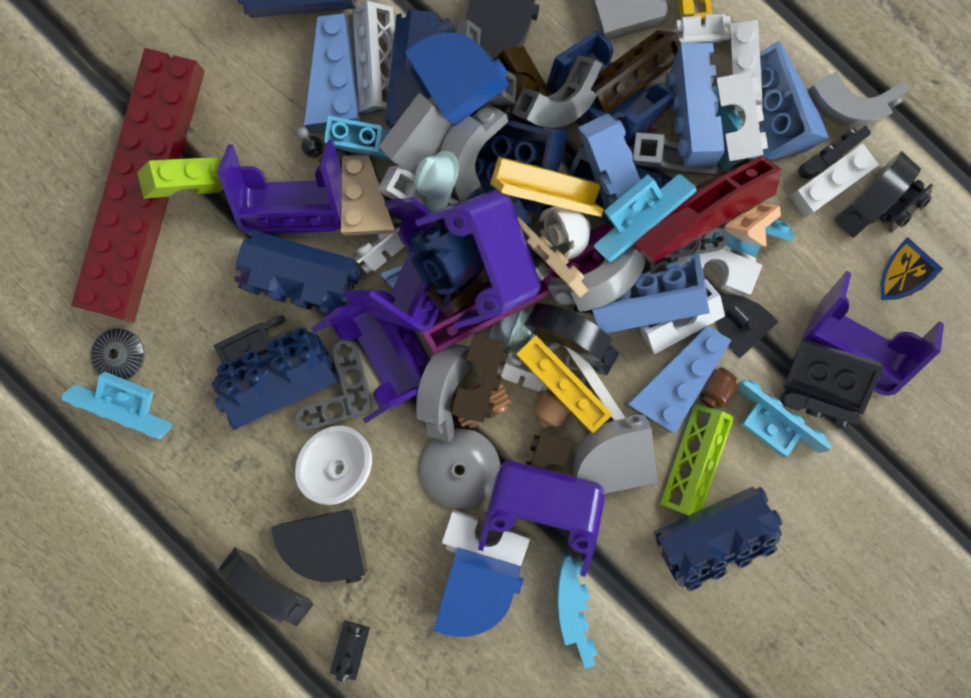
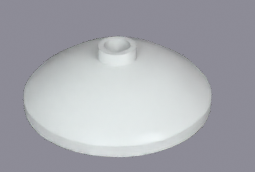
M333 426L316 433L306 442L297 458L295 477L300 491L311 501L322 505H334L351 498L362 488L369 476L372 465L370 446L358 431L346 426Z

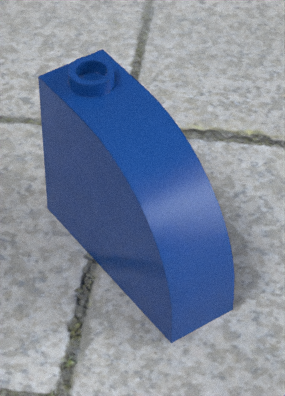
M439 33L420 40L405 52L443 116L455 126L509 86L508 81L504 77L508 72L500 60L496 59L494 61L477 42L461 34Z
M458 547L433 631L449 636L466 637L478 635L493 628L506 615L514 593L520 594L524 578L519 577L521 566Z

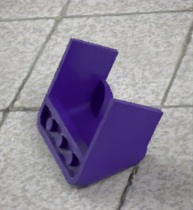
M328 140L322 163L316 168V181L267 183L260 169L253 166H240L233 144L227 146L217 173L236 225L242 232L248 234L250 230H255L265 234L334 232L340 228L342 170L334 140Z
M494 190L432 211L415 221L417 226L444 218L446 226L452 234L465 236L473 233L492 287L483 290L477 296L476 309L466 311L454 323L455 329L497 317L533 299L539 292L540 280L512 200L508 194Z
M414 197L387 200L385 206L403 219L399 229V238L402 244L410 249L392 292L389 294L383 290L374 292L372 290L345 291L343 296L376 318L414 331H428L433 327L440 310L425 294L434 283L427 285L423 282L412 263V256L416 254V251L412 252L413 242L411 237L422 230L427 231L432 227L431 222L417 226L415 222L431 211ZM447 294L438 295L444 301Z
M846 271L822 299L802 338L882 363L884 369L874 391L885 396L894 395L941 352L944 323L939 321L923 337L912 332H900L889 340L845 316L850 306L846 295L851 273Z
M354 303L336 308L311 328L314 333L333 326L341 339L345 341L357 339L383 383L374 391V399L379 409L364 417L365 423L417 396L422 375L430 359L413 330L376 318Z
M513 461L504 462L498 467L478 550H484L489 530L497 532L508 531L513 527L517 517L569 530L568 543L573 550L582 553L580 576L586 577L597 543L605 502L604 488L593 481Z

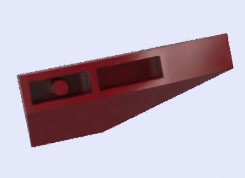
M761 155L738 163L704 181L696 187L694 194L636 241L634 248L651 263L658 261L775 196L782 169Z

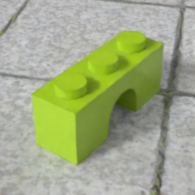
M223 157L148 161L137 172L143 198L170 197L177 191L192 188L195 195L220 193L223 190V186L217 170Z

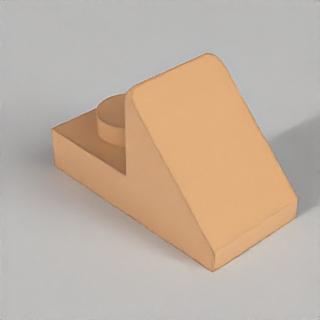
M760 203L725 225V231L744 243L766 247L765 228L781 216L780 206Z

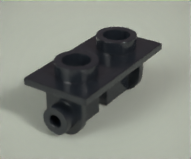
M916 180L900 196V199L904 202L901 203L897 200L879 219L884 223L888 221L891 223V233L899 226L903 228L911 220L912 214L918 208L922 210L929 204L932 199L930 195L933 185L930 184L925 188L922 181Z
M344 620L330 674L337 675L336 680L346 682L348 678L356 681L370 627Z

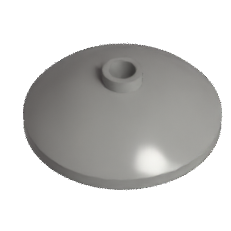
M460 428L454 429L455 437L450 442L434 438L426 447L420 464L421 479L426 491L435 501L453 509H467L484 502L491 495L496 473L500 466L496 449L486 437L476 431ZM463 465L465 468L464 474H456L455 467Z

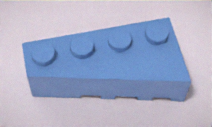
M344 13L319 16L317 18L304 126L309 133L325 132L328 116L361 122L349 25Z
M681 43L672 68L666 74V86L676 93L670 109L675 114L674 131L679 134L678 151L679 155L683 156L685 167L717 166L725 151L721 116L715 117L718 111L719 95L718 92H713V78L716 77L715 65H710L709 61L710 55L714 53L713 43Z
M608 113L578 127L595 181L601 184L599 193L605 210L640 181L632 160V152L623 137L626 135L625 129L620 120L616 121Z
M699 253L690 256L691 261L678 265L677 261L666 265L667 270L652 275L649 271L641 274L636 283L621 297L607 305L592 309L597 326L606 333L709 314L710 309L705 277Z
M709 326L702 328L624 405L640 415L645 414L648 420L669 433H676L731 340Z

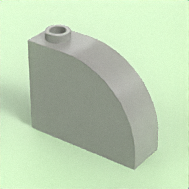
M589 0L598 31L609 40L660 26L668 13L665 0Z
M419 93L379 147L392 161L415 175L419 163L424 158L435 156L440 152L443 141L453 124L443 116L432 96L428 99Z
M645 414L631 415L624 419L603 424L594 434L589 433L581 441L574 453L571 463V475L600 484L604 488L605 494L658 483L652 430Z

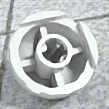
M558 206L548 208L542 212L539 222L544 221V229L540 230V236L543 235L553 245L551 249L553 253L558 250L569 260L580 255L586 249L589 243L591 226L588 219L581 212Z

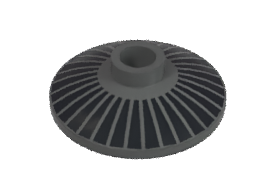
M114 328L103 332L95 340L91 350V361L99 375L105 371L125 380L132 378L139 372L145 359V350L140 338L133 332L122 328ZM114 349L118 351L116 359L111 357V352Z

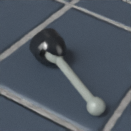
M299 128L297 135L303 139L301 144L303 153L309 158L319 157L323 152L321 140L316 136H308L306 128Z

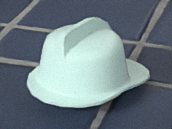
M447 150L440 151L435 156L424 158L419 163L415 173L416 188L423 196L425 207L431 212L447 207L452 189L458 177L459 165L457 158L452 152Z
M527 306L494 323L489 338L506 342L504 349H508L509 353L517 354L535 336L524 326L532 309Z

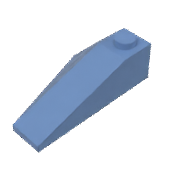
M776 41L760 52L764 121H761L759 129L760 133L766 132L768 148L763 150L766 158L770 161L807 152L829 139L821 116L781 41Z

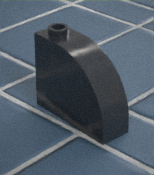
M470 0L466 19L481 29L480 46L494 59L504 49L520 47L525 44L530 31L531 21H537L540 5L535 4V0Z
M356 508L279 523L271 527L275 546L281 558L293 571L307 579L319 582L346 580L348 584L361 581L362 576L368 572Z

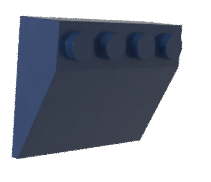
M480 107L479 109H477L475 112H473V113H472L471 115H469V116L472 117V116H473L478 110H480L482 107ZM506 115L508 122L485 142L477 155L475 172L481 184L480 187H484L487 190L492 186L490 183L498 157L558 172L564 157L569 129L561 127L545 128L517 116ZM520 197L525 210L538 214L542 212L545 203Z

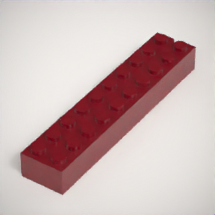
M144 48L71 304L72 307L135 322L170 198H143L137 172L148 161L181 159L205 73L197 61L175 55L171 58L168 53Z

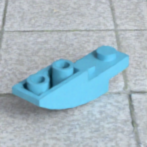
M328 116L324 144L327 145L328 140H334L335 147L338 149L394 162L379 147L391 130L382 129L380 125Z
M568 552L563 554L557 580L558 618L565 645L577 644L584 668L586 669L595 666L593 657L597 656V651L593 640L587 641L584 630L589 628L584 613L578 614V612L588 609L586 601L590 600L586 584L580 585L577 576L580 574L577 558L572 559Z

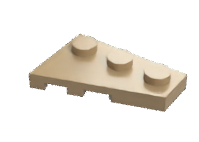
M369 155L342 156L341 233L343 236L396 233L389 210L385 206L384 196L377 191L380 184Z
M518 217L526 243L581 298L588 291L581 282L585 277L575 266L569 269L566 266L569 261L558 250L553 253L551 251L553 245L543 235L539 238Z

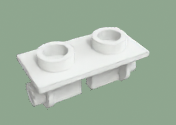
M724 13L705 15V25H701V16L681 17L680 20H676V30H673V32L678 34L680 43L707 41L709 43H720L722 40H731V35L726 28L730 27L731 20L730 16H725Z
M394 225L396 233L377 234L379 237L372 244L369 242L365 243L356 251L358 255L355 257V260L358 263L362 260L364 261L361 267L367 274L370 271L375 272L387 261L382 255L384 250L392 257L405 247L399 235H397L400 229L398 226Z
M516 353L508 354L505 366L499 365L497 374L502 376L503 379L517 384L520 376H524L525 379L522 386L537 392L547 390V387L519 360Z

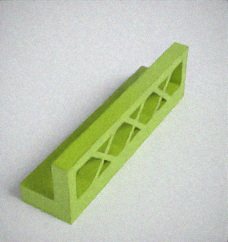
M694 403L660 505L686 515H691L704 508L734 420L733 416L723 411ZM701 411L711 414L708 424L702 428L698 424ZM698 437L701 443L700 448L692 454L689 449L690 442ZM690 463L692 468L691 474L683 479L680 473L682 466ZM679 488L683 493L680 506L670 502L673 492Z

